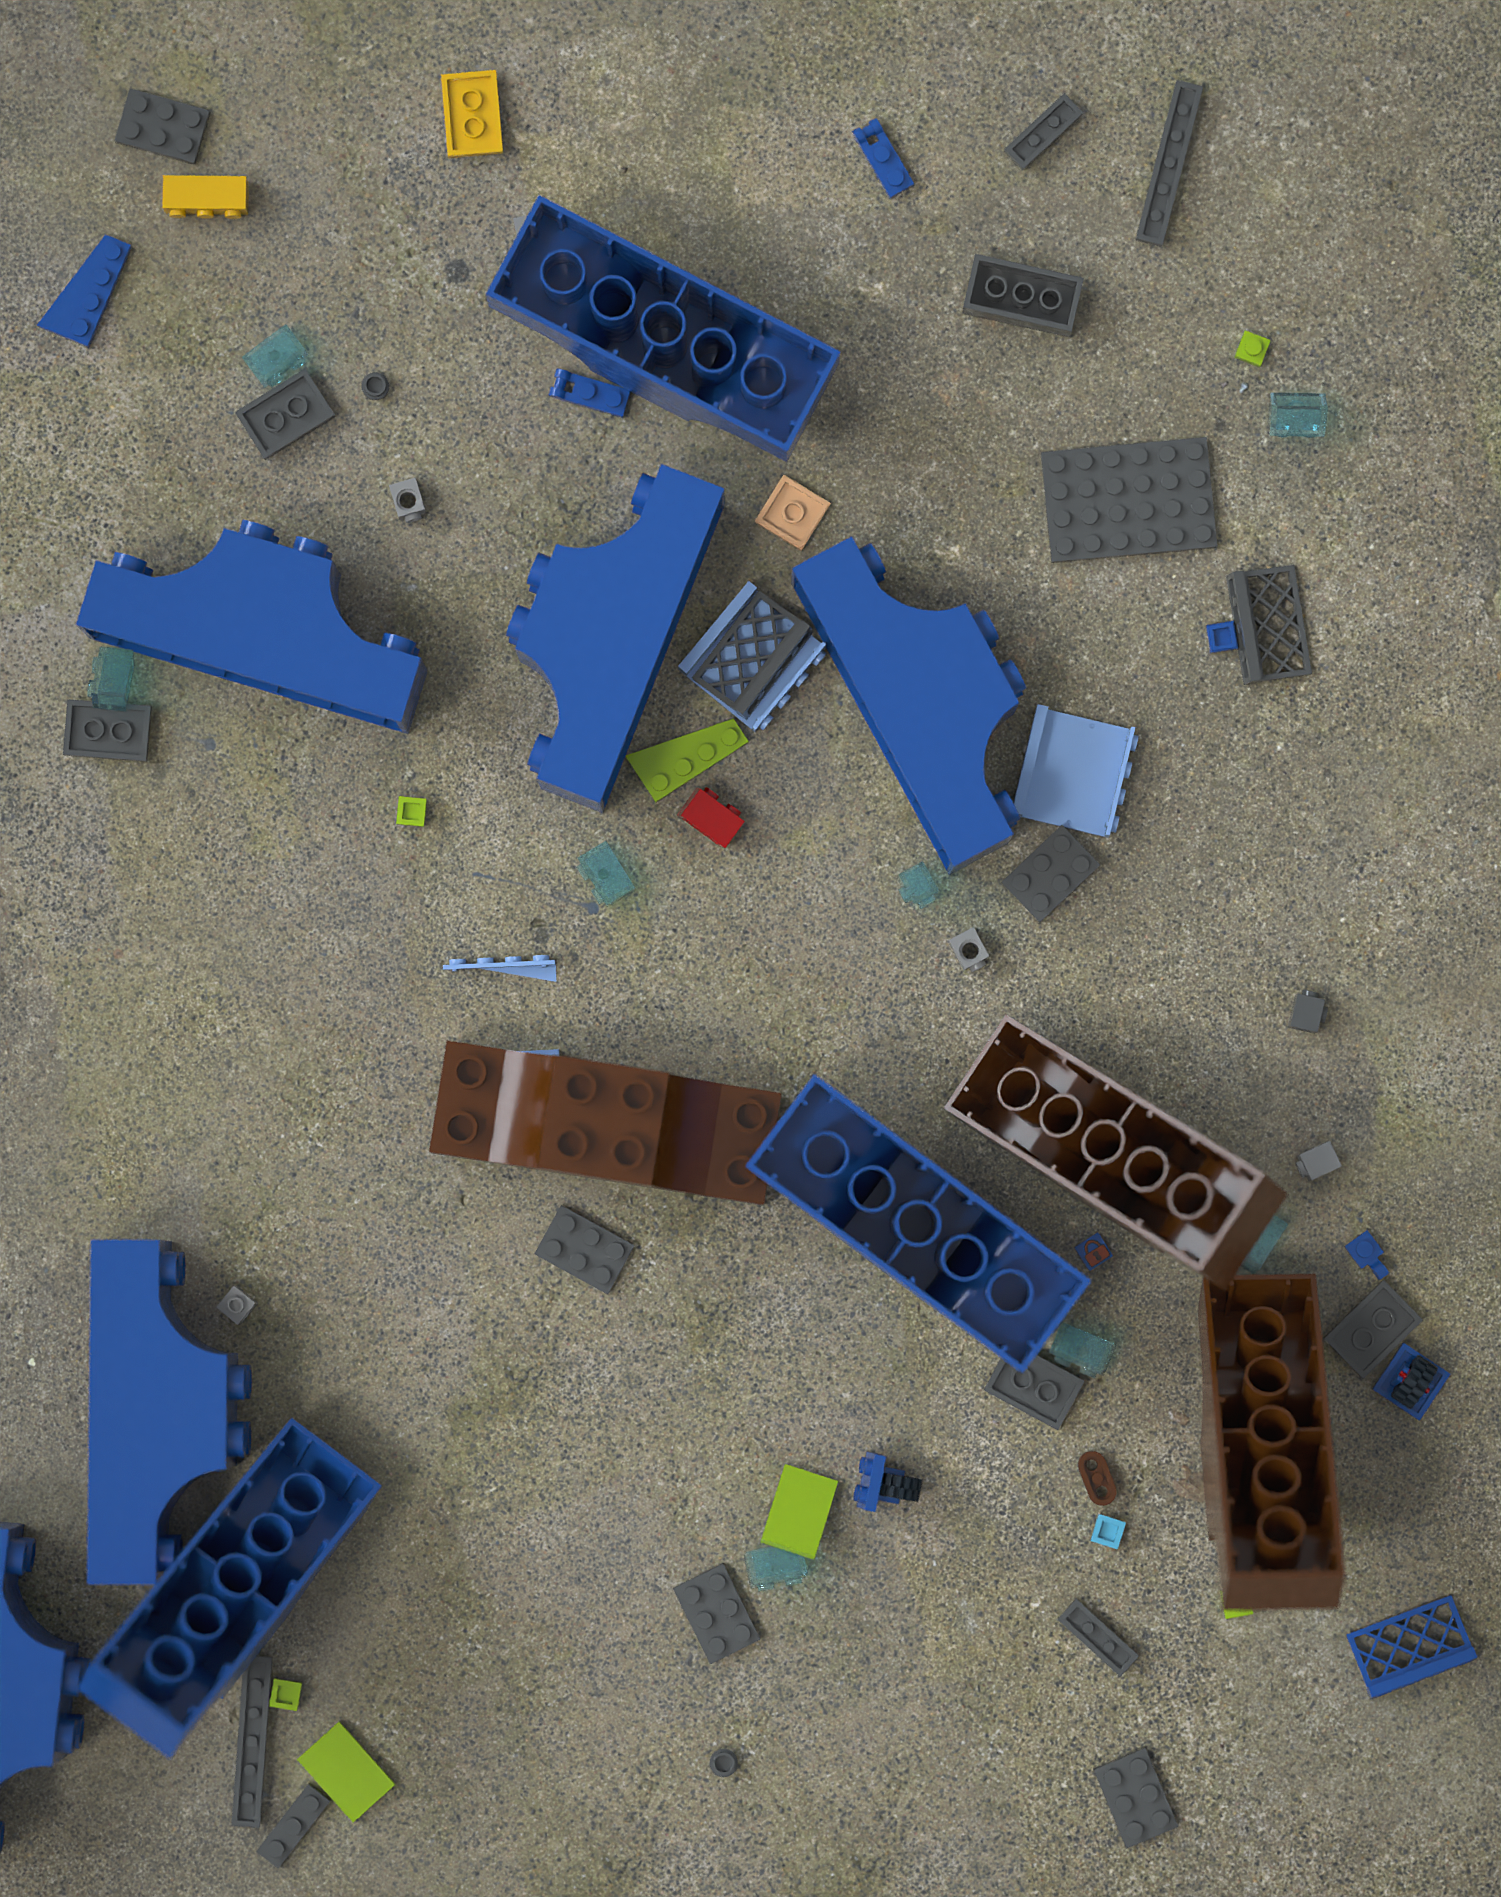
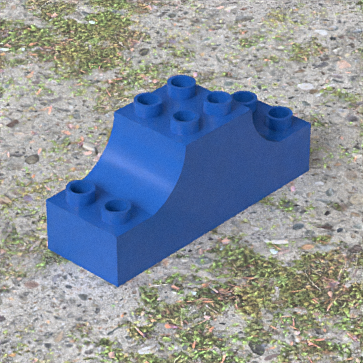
M538 195L486 292L490 308L557 343L585 363L590 371L686 421L696 420L720 428L785 462L789 460L840 361V351L541 195Z
M661 464L656 478L642 473L631 501V505H634L632 513L639 515L640 519L625 533L612 541L595 547L572 548L556 544L552 557L542 553L537 554L527 579V584L530 585L529 592L536 594L531 609L517 605L506 632V636L510 637L508 643L516 646L515 650L519 661L543 677L553 691L558 705L559 722L553 738L542 734L538 735L527 763L530 766V771L538 774L537 781L542 790L601 813L605 810L725 506L724 488Z
M242 520L239 532L224 528L217 544L204 559L176 574L152 577L153 569L146 567V561L119 552L114 553L111 565L95 561L76 622V626L90 639L409 734L428 672L421 657H418L420 649L415 647L416 642L390 633H384L380 645L362 640L347 626L339 605L338 593L341 575L331 560L333 554L327 551L328 546L326 544L296 536L293 548L278 544L280 538L273 535L274 529L252 521Z
M851 536L793 567L791 584L822 642L826 643L829 655L945 869L951 875L1007 845L1013 836L1010 828L1017 825V821L1020 820L1018 811L1005 790L995 795L991 794L984 777V756L989 738L999 725L1014 715L1019 704L1017 698L1023 695L1022 691L1026 689V686L1011 659L1000 665L995 659L991 649L997 646L995 641L999 640V636L984 609L971 615L966 603L948 610L927 611L898 602L881 590L878 583L885 580L883 574L886 573V570L874 546L869 543L858 549Z
M815 1074L810 1078L745 1166L828 1229L833 1235L1021 1373L1025 1371L1091 1282L1090 1279Z
M91 1240L87 1584L155 1585L183 1551L182 1534H169V1518L181 1495L201 1476L210 1471L226 1470L237 1466V1457H245V1455H250L251 1422L237 1421V1400L251 1398V1365H238V1353L220 1351L201 1342L180 1320L171 1301V1286H184L186 1260L184 1252H172V1241Z
M291 1417L93 1660L78 1690L171 1759L205 1714L219 1698L223 1699L286 1620L313 1579L365 1514L382 1485Z
M0 1522V1790L15 1773L31 1767L53 1766L66 1757L67 1753L73 1754L74 1748H81L84 1733V1715L72 1714L73 1696L79 1697L81 1691L78 1690V1687L91 1664L90 1658L78 1657L79 1643L61 1639L47 1631L36 1621L27 1608L19 1589L18 1579L19 1575H24L25 1572H32L36 1552V1539L23 1537L25 1524ZM0 1821V1854L4 1841V1821Z

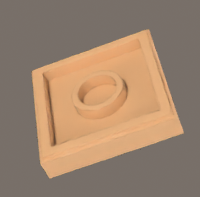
M783 475L757 516L755 523L802 551L831 503L786 475Z

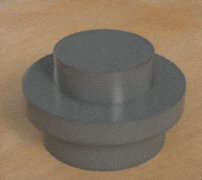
M378 372L369 373L362 381V391L367 398L380 400L389 391L388 379Z
M725 1748L718 1749L712 1754L710 1768L715 1775L728 1777L737 1769L738 1760L731 1750Z

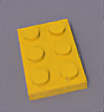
M496 70L441 74L448 158L503 154Z

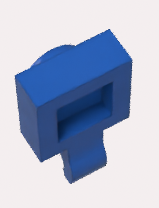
M1368 1230L1344 1246L1360 1269L1368 1265L1378 1280L1389 1274V1271L1377 1258L1384 1252Z

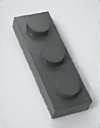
M1065 93L1062 94L1004 149V152L1024 171L1083 115V112Z
M1076 1598L1057 1618L1120 1677L1139 1657L1137 1653Z
M309 1783L256 1852L276 1868H279L331 1800Z

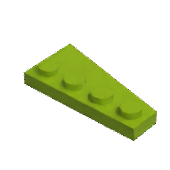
M733 718L634 752L625 757L655 803H657L748 744L749 741Z

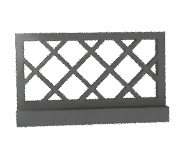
M1294 565L1252 571H1235L1227 575L1226 581L1238 643L1243 684L1249 685L1263 681L1311 675L1312 669ZM1287 572L1289 585L1283 591L1272 581L1278 573ZM1264 575H1271V577L1268 579ZM1249 577H1258L1266 583L1258 595L1249 588ZM1268 586L1281 595L1274 606L1261 598ZM1284 598L1293 604L1294 612L1289 618L1277 610V607ZM1257 602L1270 610L1263 622L1253 614V607ZM1273 613L1286 622L1278 634L1266 625ZM1288 626H1291L1298 633V639L1294 645L1281 637ZM1262 629L1274 637V640L1267 649L1258 643L1257 636ZM1277 641L1290 649L1283 661L1270 652ZM1293 652L1302 658L1303 670H1293L1285 664ZM1268 656L1279 666L1273 674L1264 675L1262 662ZM1282 668L1287 671L1279 673Z
M758 591L692 679L747 720L814 632L810 625L803 620H799L764 593ZM762 600L770 606L771 616L755 618L754 608ZM774 609L780 614L774 615ZM787 618L794 623L788 633L777 634L775 620ZM772 621L773 635L758 637L756 623ZM752 624L754 638L738 640V629L742 625ZM774 640L775 650L773 653L760 656L758 642ZM755 643L756 657L741 659L739 645ZM735 646L737 660L721 662V651L725 647ZM766 660L763 666H761V661ZM757 662L758 672L756 675L743 678L742 664ZM738 665L739 679L724 681L722 667ZM718 668L720 682L708 684L702 679V676L708 669ZM750 682L745 688L744 683ZM740 684L741 694L733 702L726 697L725 686ZM716 687H721V692H719V691H718L717 689H715V688H716Z

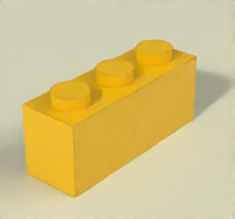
M163 175L162 208L165 214H169V217L185 218L186 214H197L198 218L209 219L213 218L214 214H225V218L239 219L241 215H248L249 181L246 176Z

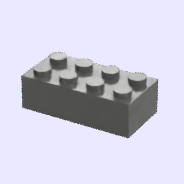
M975 254L962 314L1070 338L1084 278Z

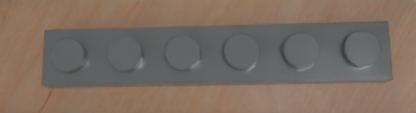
M1176 80L1135 241L1158 247L1163 246L1203 86Z
M256 1656L242 1674L231 1826L261 1827L273 1657Z

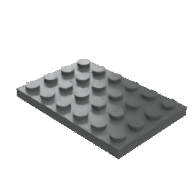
M1207 437L1041 452L1051 563L1218 547Z

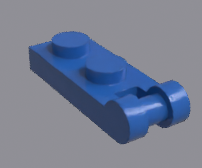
M877 118L869 121L868 126L852 131L857 144L890 199L914 186L913 180ZM875 135L878 141L869 145L867 138Z
M556 369L554 375L556 381L554 387L550 388V397L623 418L631 393L629 390L573 374L563 369ZM567 382L574 384L572 393L564 391Z

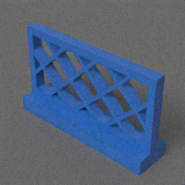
M1452 1595L1346 1635L1367 1687L1366 1690L1370 1700L1472 1662L1478 1658L1474 1647L1470 1643ZM1448 1603L1452 1613L1448 1624L1433 1618L1436 1608ZM1432 1609L1430 1616L1423 1613ZM1419 1615L1428 1619L1422 1634L1406 1627L1410 1617ZM1406 1619L1403 1626L1400 1625V1624H1398V1623H1396V1622H1399V1621H1401V1620ZM1453 1619L1455 1620L1457 1628L1451 1626ZM1431 1621L1446 1628L1440 1642L1425 1636ZM1393 1625L1401 1629L1396 1644L1380 1637L1384 1627ZM1380 1629L1377 1636L1370 1633L1372 1631ZM1449 1629L1461 1635L1464 1645L1451 1648L1443 1644ZM1404 1631L1420 1638L1414 1652L1398 1646ZM1366 1635L1375 1639L1370 1653L1359 1650L1354 1638ZM1423 1639L1438 1646L1435 1655L1427 1659L1417 1654ZM1378 1641L1393 1647L1388 1662L1372 1656ZM1441 1647L1448 1650L1447 1652L1439 1654ZM1396 1649L1412 1656L1407 1667L1401 1669L1390 1664ZM1361 1655L1367 1657L1365 1665L1363 1663ZM1415 1657L1422 1660L1418 1663L1412 1664ZM1370 1659L1386 1666L1382 1676L1370 1680L1366 1670ZM1388 1668L1396 1670L1394 1672L1386 1674Z

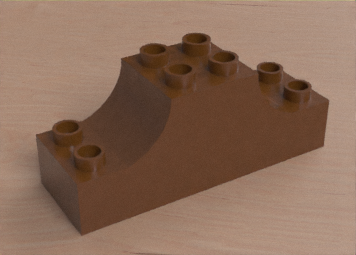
M1008 1015L1004 1016L944 1107L945 1110L972 1130L1009 1152L1082 1203L1162 1254L1166 1253L1223 1290H1226L1288 1196L1285 1190L1261 1171Z
M447 1040L429 1152L444 1156L764 1206L767 1183L745 1166L777 1124L781 1093L693 1079L668 1072L560 1055L505 1050Z
M1316 1274L1235 1275L1226 1290L1203 1277L1198 1304L1202 1358V1428L1200 1446L1208 1541H1215L1222 1611L1338 1609L1345 1581V1565Z

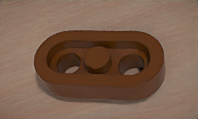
M1096 1451L1083 1453L1078 1460V1470L1090 1500L1100 1506L1112 1503L1117 1491L1105 1458ZM1091 1459L1097 1463V1467L1094 1470H1088L1086 1466L1087 1462ZM1099 1486H1105L1107 1489V1493L1103 1497L1097 1495L1096 1491Z

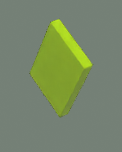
M785 1464L760 1542L814 1560L838 1481Z
M340 1721L297 1759L353 1823L396 1784Z

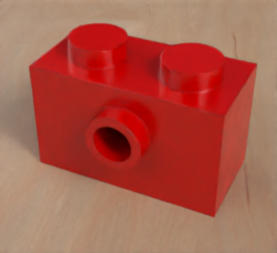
M705 787L704 790L696 788L677 816L721 848H726L745 822L739 817L741 812L729 803L726 807L717 801L719 796L709 788Z

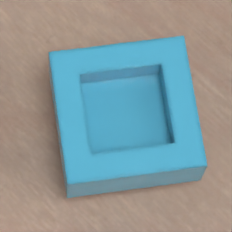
M1098 1514L1090 1541L1118 1549L1126 1522Z

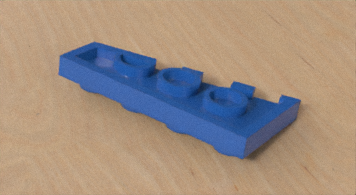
M105 234L37 326L89 348L132 246Z

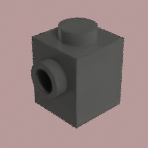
M1303 990L1302 994L1295 995L1288 1028L1314 1034L1318 1032L1320 1023H1325L1328 1007L1324 1006L1325 1000L1319 998V993Z

